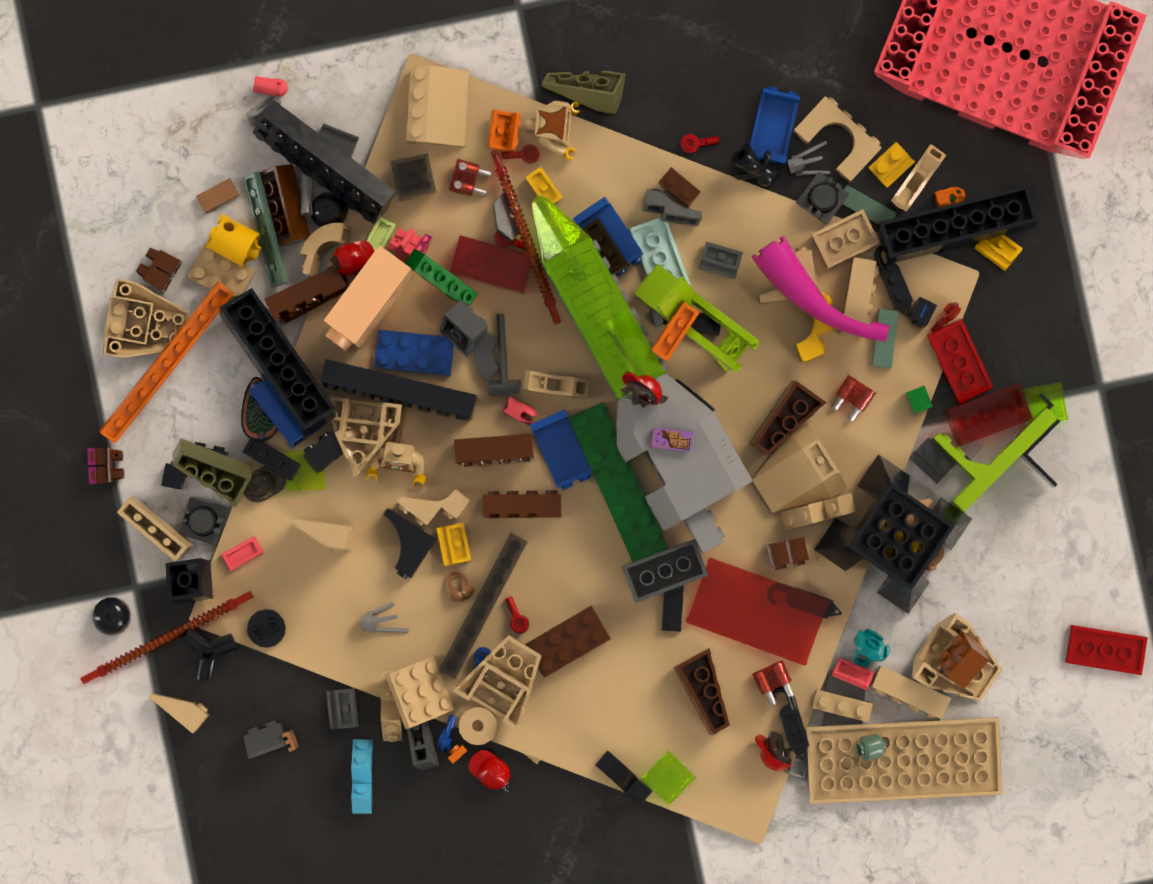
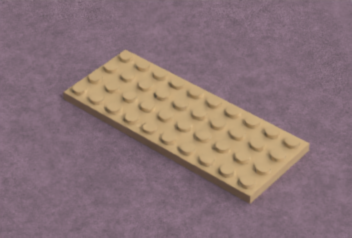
M999 717L806 726V735L810 745L807 749L810 804L1002 795ZM877 734L886 742L884 755L879 759L865 761L862 757L858 756L856 744L863 736Z

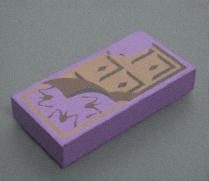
M653 428L651 447L690 452L693 432Z

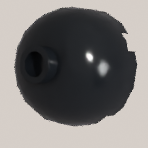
M331 192L321 193L312 201L313 215L311 218L319 228L330 223H343L348 214L347 204L341 199L334 197Z
M107 597L100 600L92 612V621L95 627L106 635L120 634L130 624L131 611L129 606L123 600L116 597Z

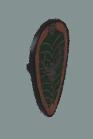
M254 377L248 384L244 394L241 426L243 433L248 438L254 441H265L272 438L278 429L256 400L250 396L251 386L258 381H263L259 377Z

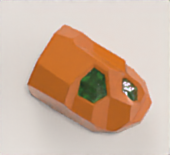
M951 187L933 193L937 208L962 202L965 198L964 190L959 187Z

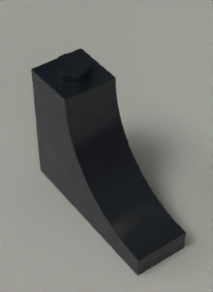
M387 508L383 515L397 529L401 543L400 556L395 569L398 570L397 574L404 579H407V577L412 578L437 539Z
M608 750L595 764L639 806L653 792L650 786Z

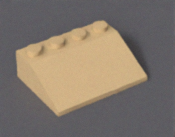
M411 64L407 144L465 147L468 70Z
M290 518L291 524L325 547H331V552L346 553V549L351 550L354 527Z

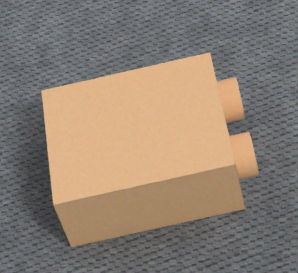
M379 245L324 319V322L331 327L325 336L346 352L352 344L361 349L415 276L412 269Z

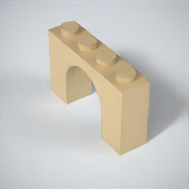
M825 96L794 129L793 133L808 145L827 126L838 125L845 128L852 137L853 148L850 155L835 171L850 183L881 150L882 147L879 146L881 143L874 136H868L865 133L867 130L860 123L856 125L851 120L852 116L844 110L842 112L837 107L838 103L830 97L828 99Z

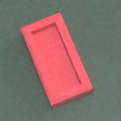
M253 536L224 552L221 556L229 571H232L263 554L264 551L256 537Z
M839 657L832 676L868 690L875 672Z

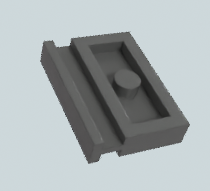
M323 123L319 134L352 158L359 137Z
M706 242L698 269L735 279L743 252Z
M929 437L910 456V459L936 484L956 465Z
M355 688L326 691L330 729L359 727Z

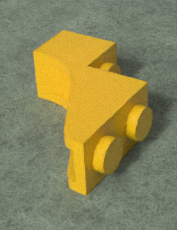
M822 292L827 303L832 306L833 303L829 294L825 295V292ZM813 318L811 334L806 340L795 345L802 363L825 354L823 351L826 349L825 344L818 336L835 330V328Z

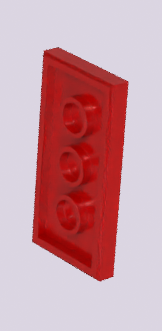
M961 318L926 335L958 404L993 388Z
M1071 625L1065 663L1142 675L1148 637Z

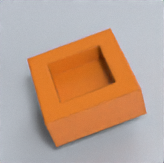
M463 744L460 747L456 745L449 751L451 755L448 759L454 763L468 749Z

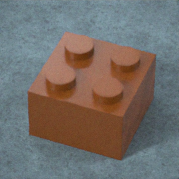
M962 631L959 636L953 639L949 648L941 653L938 661L946 676L965 689L989 659L981 644Z

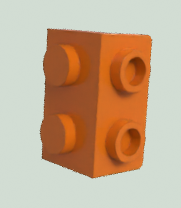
M496 109L491 111L486 148L506 152L515 151L518 145L517 133L521 125L520 113H510Z

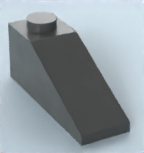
M428 721L407 729L413 766L420 770L439 766L436 746Z

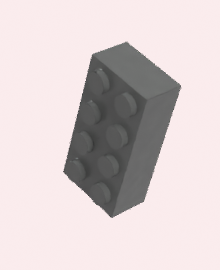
M695 539L622 566L635 603L709 576Z

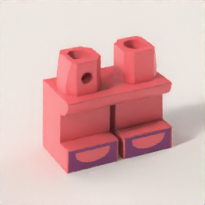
M399 228L395 237L391 239L388 250L396 253L395 257L405 263L414 249L426 254L432 236L425 234L422 238L415 235L413 228L408 232Z

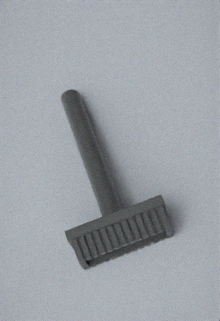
M497 314L500 381H488L489 396L521 394V379L508 380L504 314Z

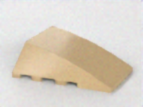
M508 635L453 692L468 701L471 698L501 716L504 723L519 731L542 655Z

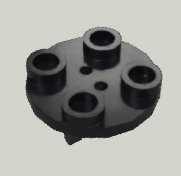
M264 609L257 611L248 622L247 631L249 638L260 647L269 648L277 645L282 641L286 633L284 619L274 610Z

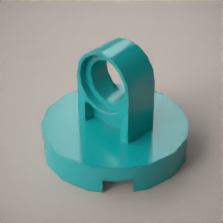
M870 629L865 631L859 630L854 637V643L857 647L854 655L855 663L865 667L872 661L882 662L886 660L891 652L889 644L885 645L882 642L884 638ZM863 654L868 659L861 660L858 658V655Z

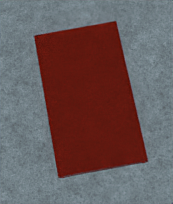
M710 557L707 560L706 566L709 576L703 577L689 616L686 618V623L805 666L826 608L829 605V600Z

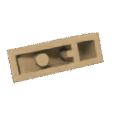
M156 693L149 695L150 699L191 733H195L210 715L207 713L208 709L201 703L197 705L195 702Z

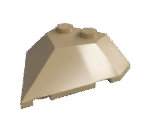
M329 396V400L336 408V418L329 422H331L342 451L351 465L354 477H357L400 424L402 405Z

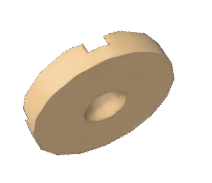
M471 707L460 717L459 732L463 739L470 744H485L496 733V718L487 708ZM479 720L483 723L481 731L473 729L472 724L474 721Z

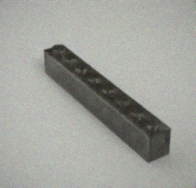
M510 533L439 671L454 679L457 678L528 541Z

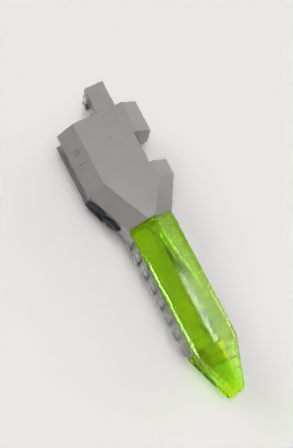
M539 196L534 199L532 209L542 266L617 400L616 447L625 463L646 453L663 484V487L644 497L660 527L664 531L684 520L701 553H705L724 542L722 538L725 537L721 528L715 527L713 521L716 519L711 510L707 511L705 508L753 481L716 414L713 412L715 409L678 379L674 380L666 374L665 370L667 367L662 358L658 360L656 354L650 350L654 343L648 342L646 338L648 333L643 324L639 326L637 322L639 317L634 308H629L627 304L629 299L625 291L621 292L618 286L620 283L616 275H611L609 272L610 264L606 257L602 258L599 254L601 248L597 241H592L588 234L548 198ZM631 372L638 377L640 375H650L655 378L662 389L660 403L658 405H651L641 399L622 381L623 374ZM641 385L640 395L650 398L651 390ZM653 428L693 432L691 451L652 448Z

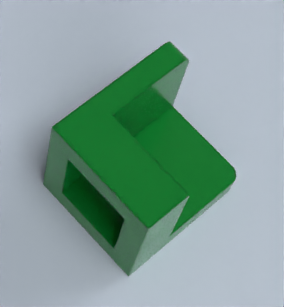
M925 386L905 393L912 414L933 407Z

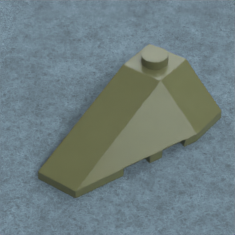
M584 71L580 75H573L571 72L547 73L541 86L596 111L615 114L621 103L626 73L601 71V74H590L589 71Z

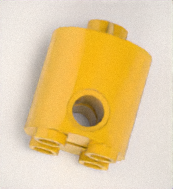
M222 214L218 220V227L214 226L209 233L210 238L205 247L241 267H244L249 261H255L262 247L258 246L261 234Z

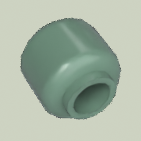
M877 734L861 737L856 744L858 756L862 757L865 761L882 758L886 750L885 740L881 739Z

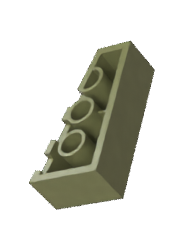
M181 438L172 453L174 467L192 479H197L201 482V485L206 488L209 487L216 492V495L230 501V504L236 507L252 478L251 465Z

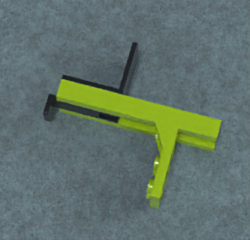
M1042 393L1037 397L1046 407L988 465L967 460L965 458L966 453L959 447L954 448L950 444L952 440L945 433L942 435L937 433L932 438L973 479L951 501L959 510L965 512L1019 457L1030 465L1051 487L1058 485L1028 455L1061 422L1050 411L1054 405Z

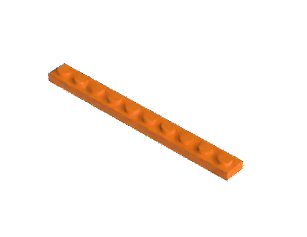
M219 281L216 282L99 430L103 436L113 443L119 440L220 312L219 307L227 303L234 293Z

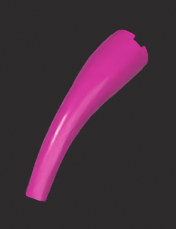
M784 235L779 238L781 242L772 241L760 249L759 253L761 255L758 257L756 254L751 256L760 271L786 298L815 319L848 334L886 342L889 325L871 321V324L854 320L827 303Z

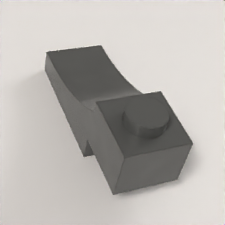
M647 189L644 195L642 211L661 214V221L699 226L702 220L701 211L677 204L666 196V192L658 189Z

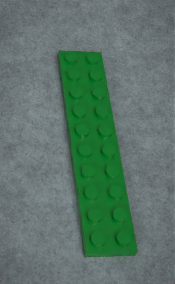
M604 402L568 417L632 562L668 549L654 514L644 498L645 494L630 461L625 463L616 447L617 431Z

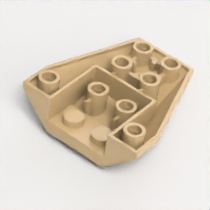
M116 279L109 299L104 327L103 355L125 358L161 353L186 322L189 312L136 282Z
M807 423L799 427L782 442L752 479L772 513L830 499L847 489L839 470Z

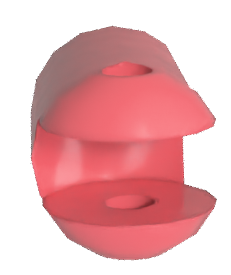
M255 76L253 93L271 96H283L287 93V83L283 79Z
M510 396L502 411L527 425L534 423V421L526 416V414L537 417V412L533 407Z

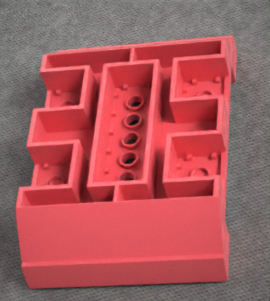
M903 0L874 73L878 78L900 92L921 101L926 98L959 111L958 116L990 129L999 127L1029 139L1028 144L1045 151L1079 159H1088L1091 157L1147 15L1113 1L1106 5L1096 0ZM974 29L976 37L972 39L967 37L966 30ZM992 36L994 44L991 46L986 45L984 37ZM1002 44H1011L1012 51L1005 53L1002 50ZM1021 50L1029 52L1030 58L1028 60L1021 59ZM1038 58H1046L1048 61L1047 66L1040 67L1037 62Z

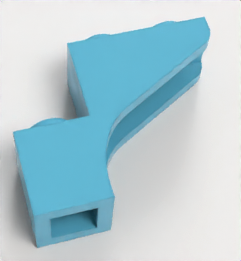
M353 739L351 764L352 814H372V739Z

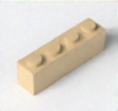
M853 257L843 314L854 320L866 323L867 315H871L873 304L869 303L870 297H874L876 285H873V279L878 276L879 266H876L877 261ZM840 331V333H839V334H841V335H847V336L858 337V336H855V335H852V334H848V333L843 332V331Z
M136 496L129 497L117 512L175 562L182 560L193 546L191 542Z
M880 665L870 685L874 688V693L884 696L886 693L892 696L890 700L900 705L903 701L909 704V709L916 712L923 710L927 712L925 716L936 720L937 717L943 718L951 700L946 695Z

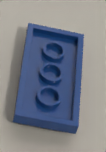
M378 329L374 368L451 376L454 344L445 336Z

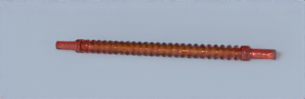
M493 150L491 155L496 166L495 172L497 177H499L498 180L501 182L500 186H503L502 191H505L504 196H507L506 201H509L507 205L510 206L509 210L512 211L513 220H516L515 225H518L516 229L520 230L518 234L521 235L520 239L523 240L522 244L525 245L524 249L527 250L525 253L530 260L529 264H532L531 269H534L533 274H536L535 279H538L536 283L540 284L538 288L542 289L540 293L543 294L542 298L545 299V307H548L554 324H559L561 319L555 306L556 300L555 297H552L551 288L548 287L550 284L546 282L548 278L545 277L546 273L543 272L542 263H539L540 258H537L539 254L535 253L537 249L534 248L535 244L532 243L533 239L530 238L531 234L528 233L530 230L526 228L528 224L525 223L524 214H521L520 204H517L519 200L515 199L517 195L514 194L515 190L512 189L511 180H508L510 176L507 175V168L503 166L498 150Z
M249 591L235 599L230 598L226 603L223 602L222 606L217 605L216 609L213 607L212 611L207 610V613L203 612L202 616L198 615V618L193 617V621L188 620V623L184 622L183 626L178 625V628L174 627L173 631L169 630V633L164 632L163 636L159 635V638L154 637L153 641L145 642L144 646L139 645V648L135 647L134 651L130 650V653L125 652L124 656L121 654L120 658L115 657V660L111 659L110 663L106 662L105 665H99L96 670L80 679L83 684H86L99 676L104 677L108 675V672L112 673L113 669L121 668L122 664L127 665V662L131 663L132 659L137 660L136 657L141 658L142 654L146 655V652L151 653L152 649L155 651L156 647L160 648L161 644L165 646L166 642H171V639L174 641L175 637L180 638V635L189 627L195 630V627L204 626L205 622L209 623V620L213 621L214 617L219 618L220 614L223 616L224 612L229 613V610L237 609L238 605L254 598V596Z

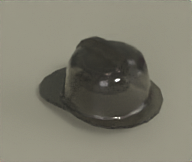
M263 466L252 472V478L243 493L252 502L265 501L283 490L287 478Z

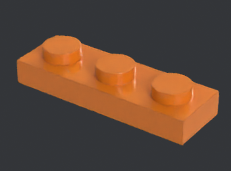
M682 301L650 350L668 361L700 312Z

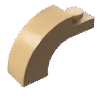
M330 223L315 230L307 238L300 254L306 256V260H304L302 265V274L308 277L317 275L324 253L333 246L347 244L351 227L344 223Z
M526 370L523 390L587 399L590 380Z

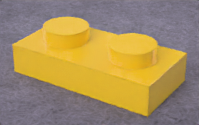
M541 166L525 177L547 209L563 199Z

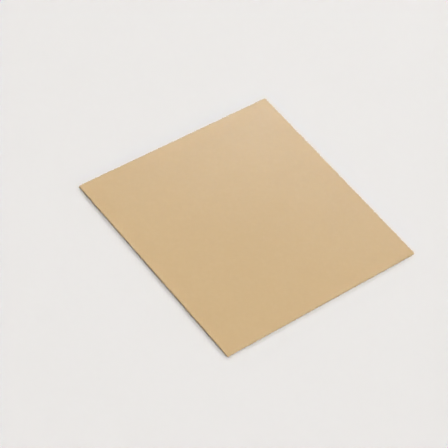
M410 54L365 166V169L396 191L388 210L382 216V218L396 224L385 250L396 256V253L388 250V246L399 228L407 232L413 228L415 235L422 238L425 234L432 236L425 255L478 293L470 307L478 317H482L488 325L487 331L497 340V314H504L508 380L521 379V394L489 396L488 382L482 378L476 368L474 351L469 356H466L455 345L451 376L374 368L378 329L444 336L440 332L444 314L457 303L415 272H413L415 275L361 349L352 344L346 352L325 336L331 327L324 322V319L343 294L308 312L294 349L328 398L331 396L386 403L380 400L381 397L377 396L374 399H369L361 396L362 393L356 392L353 395L343 392V388L337 387V390L325 388L324 384L320 382L325 359L477 395V402L473 418H468V421L456 419V415L449 414V417L438 415L437 411L432 409L429 413L420 411L418 406L415 405L407 408L399 444L412 445L416 452L423 456V475L426 476L423 488L420 482H417L416 487L413 486L416 474L410 472L377 468V481H375V476L373 475L369 476L367 480L366 475L367 469L370 467V461L357 477H354L351 465L344 454L317 475L303 458V454H305L303 450L312 443L315 446L320 442L319 437L328 431L329 434L332 431L335 432L331 422L324 424L322 428L292 449L286 444V440L279 430L272 438L262 441L300 463L301 467L293 481H290L251 458L249 465H251L252 478L236 507H232L211 561L213 599L196 601L188 622H193L229 605L224 611L195 627L219 636L232 633L235 642L379 698H381L380 671L399 670L434 656L454 707L453 711L434 719L447 724L449 715H455L457 718L454 727L459 728L460 717L466 710L471 707H484L471 698L468 701L453 692L472 672L476 664L474 653L478 648L486 647L492 652L508 635L525 645L527 642L580 611L592 606L611 639L545 678L540 670L537 669L519 731L504 723L501 716L492 712L496 718L497 729L490 741L624 792L595 765L608 750L652 788L653 792L645 801L751 842L761 844L792 765L783 771H774L766 767L760 758L761 748L757 745L755 737L759 734L765 736L787 754L792 764L796 753L790 750L780 717V710L789 704L786 694L783 692L776 695L777 703L771 706L759 684L756 674L764 672L773 693L776 688L782 686L773 666L781 663L790 682L789 684L794 693L806 730L813 712L812 706L816 690H821L869 565V562L862 559L850 569L844 571L828 560V564L825 567H821L817 564V558L821 554L814 549L835 518L856 529L871 507L875 498L857 487V485L878 454L902 471H905L928 411L926 409L912 414L905 393L925 386L931 401L942 374V368L926 335L960 318L963 319L978 280L979 272L933 253L895 262L901 270L914 301L911 304V311L919 297L936 304L937 307L926 327L918 328L912 325L911 320L898 309H894L880 276V271H878L877 278L874 277L873 285H876L874 297H870L869 303L873 304L871 315H867L866 323L871 324V321H878L879 309L899 311L892 368L872 366L875 340L841 335L838 329L818 336L819 339L823 340L826 347L823 350L824 355L802 363L795 345L809 337L814 317L797 307L790 300L759 304V295L769 293L777 288L760 271L751 256L754 254L757 257L761 255L759 250L772 241L781 242L779 238L783 235L794 252H796V248L802 247L812 250L816 286L821 293L829 294L833 303L832 307L843 314L853 257L827 269L811 234L842 218L833 216L830 222L825 225L796 204L797 201L743 180H737L730 175L571 115L568 146H565V149L572 147L576 152L568 151V155L574 159L566 160L563 155L554 153L541 145L535 137V131H526V120H536L537 110L543 109L546 106L545 104L469 76L465 147L407 144L411 64L449 68L415 54ZM492 110L520 113L521 125L517 133L518 145L515 151L506 152L486 148ZM461 162L491 171V176L487 178L456 170L457 164ZM540 166L563 197V199L549 209L545 207L525 179L526 176ZM671 167L701 191L700 195L689 207V209L702 212V220L699 226L668 222L691 287L698 295L756 337L760 344L755 350L748 346L738 358L737 362L742 366L737 373L731 369L725 372L706 351L685 335L669 360L666 361L662 358L667 367L665 370L666 374L674 380L678 379L715 409L713 412L720 421L751 479L755 477L777 448L769 455H764L751 446L749 442L790 382L795 380L822 398L827 403L802 425L807 423L818 437L847 486V489L832 498L852 493L856 512L785 530L780 512L789 509L772 513L753 482L706 507L705 509L707 511L711 510L716 519L713 521L715 527H720L725 537L722 538L724 541L722 544L705 553H701L699 549L709 576L684 585L681 632L662 630L664 593L635 603L622 569L623 565L631 563L632 560L594 474H590L591 478L581 483L579 480L572 482L573 486L562 490L561 487L557 488L530 425L524 424L502 412L510 396L536 410L537 417L525 414L534 423L564 409L568 417L604 402L616 429L617 400L543 269L542 263L555 257L547 244V238L568 228L569 232L573 230L578 243L587 239L573 218L603 197L608 199L628 230L634 226L661 217V214L642 211L643 198L647 189H658L666 192V196L669 199L684 206L658 185L659 181ZM502 174H504L513 197L520 202L518 209L545 280L550 297L549 300L540 283L529 252L513 245L500 247L495 242L494 237L497 231L492 206L500 195L507 191ZM453 180L487 190L486 195L481 196L452 189ZM350 208L348 209L346 220L343 222L351 227L347 244L362 240L367 241L374 227L373 223L365 220L361 214ZM513 211L509 216L512 217L514 220H516V217H515V214H514V211ZM520 232L517 235L516 239L524 241L522 233ZM875 232L880 242L879 245L854 257L875 261V250L882 245L879 233ZM706 242L743 252L735 279L698 269ZM342 245L334 246L326 268L334 266L333 255L336 249ZM883 250L881 256L884 261V264H886L887 260ZM335 256L334 263L336 266L341 268L338 263L337 256ZM641 262L635 266L630 264L626 267L627 271L617 277L620 283L618 288L621 292L625 291L629 299L627 303L629 308L635 309L639 317L637 320L639 326L643 324L648 333L646 337L648 342L655 343L666 325L658 328L654 327L650 308L634 295L635 291L639 288L638 286L646 278V274ZM358 273L353 275H345L349 285L353 282ZM693 305V308H694V309H696L697 311H699V312H701V313H704V312H702L700 309H698L696 306ZM721 326L719 336L705 333L700 334L718 347L728 332ZM497 342L496 346L494 347L493 355L496 364L499 366V348ZM500 366L489 381H500ZM528 370L590 380L587 399L523 390L525 372ZM848 379L855 380L857 383L846 400L843 401L838 410L833 409L832 406ZM867 388L873 394L854 421H852L848 416ZM393 400V404H399V403H400V402H398V401H394V400ZM399 425L394 430L392 440H396ZM532 434L534 458H530V462L519 463L518 459H514L509 464H499V461H491L492 465L480 466L479 462L472 463L471 467H460V464L456 463L454 439ZM646 453L630 461L645 496L663 487ZM455 489L471 500L458 519L453 517L451 520L442 513L444 509L441 508L428 526L426 524H423V526L413 520L415 516L410 512L405 514L398 508L400 504L397 503L400 497L441 501L450 496ZM546 490H557V494H561V517L483 518V495H488V491H499V495L507 494V491H519V494H526V491H538V494H546ZM387 508L437 539L412 578L407 577V579H404L397 574L398 570L395 569L400 556L401 543L397 529L383 515ZM290 518L354 527L351 550L346 549V553L331 552V547H325L291 524ZM684 520L664 531L658 523L668 548L694 539ZM882 520L880 522L881 530L886 520ZM464 523L472 560L444 566L436 528ZM255 536L264 553L229 571L221 554ZM801 537L805 538L809 560H805L804 565L794 566V563L786 564L787 568L780 570L770 567L767 544ZM452 571L463 572L467 576L470 586L474 587L473 595L468 599L464 598L462 602L452 601L450 599L451 594L446 587V578ZM809 572H816L818 574L817 582H808L807 575ZM456 577L452 580V586L457 587L458 591L462 592V579ZM774 583H784L834 600L833 603L842 614L826 619L791 607L787 603V592L775 590L772 594L773 599L777 601L775 605L768 600L767 591ZM512 596L519 614L524 615L529 620V628L525 633L518 634L511 629L512 614L506 603V598ZM393 602L394 606L374 615H377L378 618L398 615V618L379 622L377 627L409 630L408 633H370L369 630L363 631L361 616L366 615L368 611H373ZM264 609L274 610L279 613L284 619L286 633L282 641L269 648L254 644L249 638L247 631L251 616L257 611ZM708 648L711 651L712 661L716 670L715 673L730 726L714 735H709L673 669L674 666ZM476 720L473 722L472 727L475 731H481L483 723ZM779 749L769 750L776 759L779 760L783 757Z

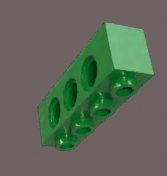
M417 249L412 251L404 263L413 272L456 303L461 300L464 304L470 306L478 294Z

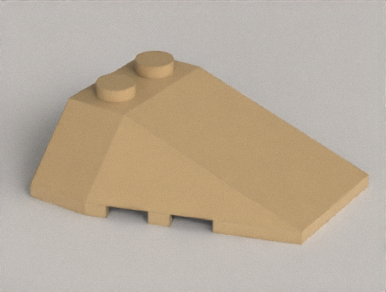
M953 613L936 624L916 654L912 678L927 688L981 701L1002 669L982 643L981 638L973 630L972 625L956 613ZM962 631L981 644L989 659L965 689L946 676L938 661L941 653L949 648L953 639L959 636Z

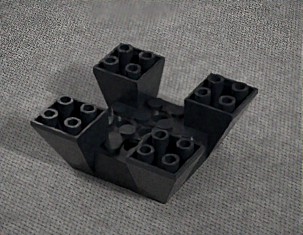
M878 454L857 485V487L875 498V501L856 529L835 518L814 550L844 571H847L862 559L888 575L877 593L909 614L930 583L923 575L924 571L942 545L949 550L953 549L972 518L942 497H940L932 510L908 494L910 475ZM912 514L914 522L908 525L906 519ZM882 520H886L888 523L885 530L880 528ZM898 531L903 532V538L900 541L896 540V533ZM917 541L919 549L913 552L911 546ZM887 547H891L893 550L890 557L885 555Z

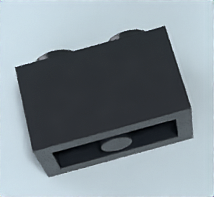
M328 431L319 437L320 442L315 446L312 443L303 450L305 452L303 458L317 475L344 454L334 431L330 434Z

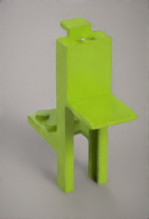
M659 264L647 275L634 293L642 303L667 322H669L681 302L684 301L691 307L693 305L724 327L728 334L718 347L691 326L685 335L706 351L725 372L731 369L737 373L742 366L737 362L738 358L748 346L755 350L760 344L756 337L698 295L682 276L679 279Z

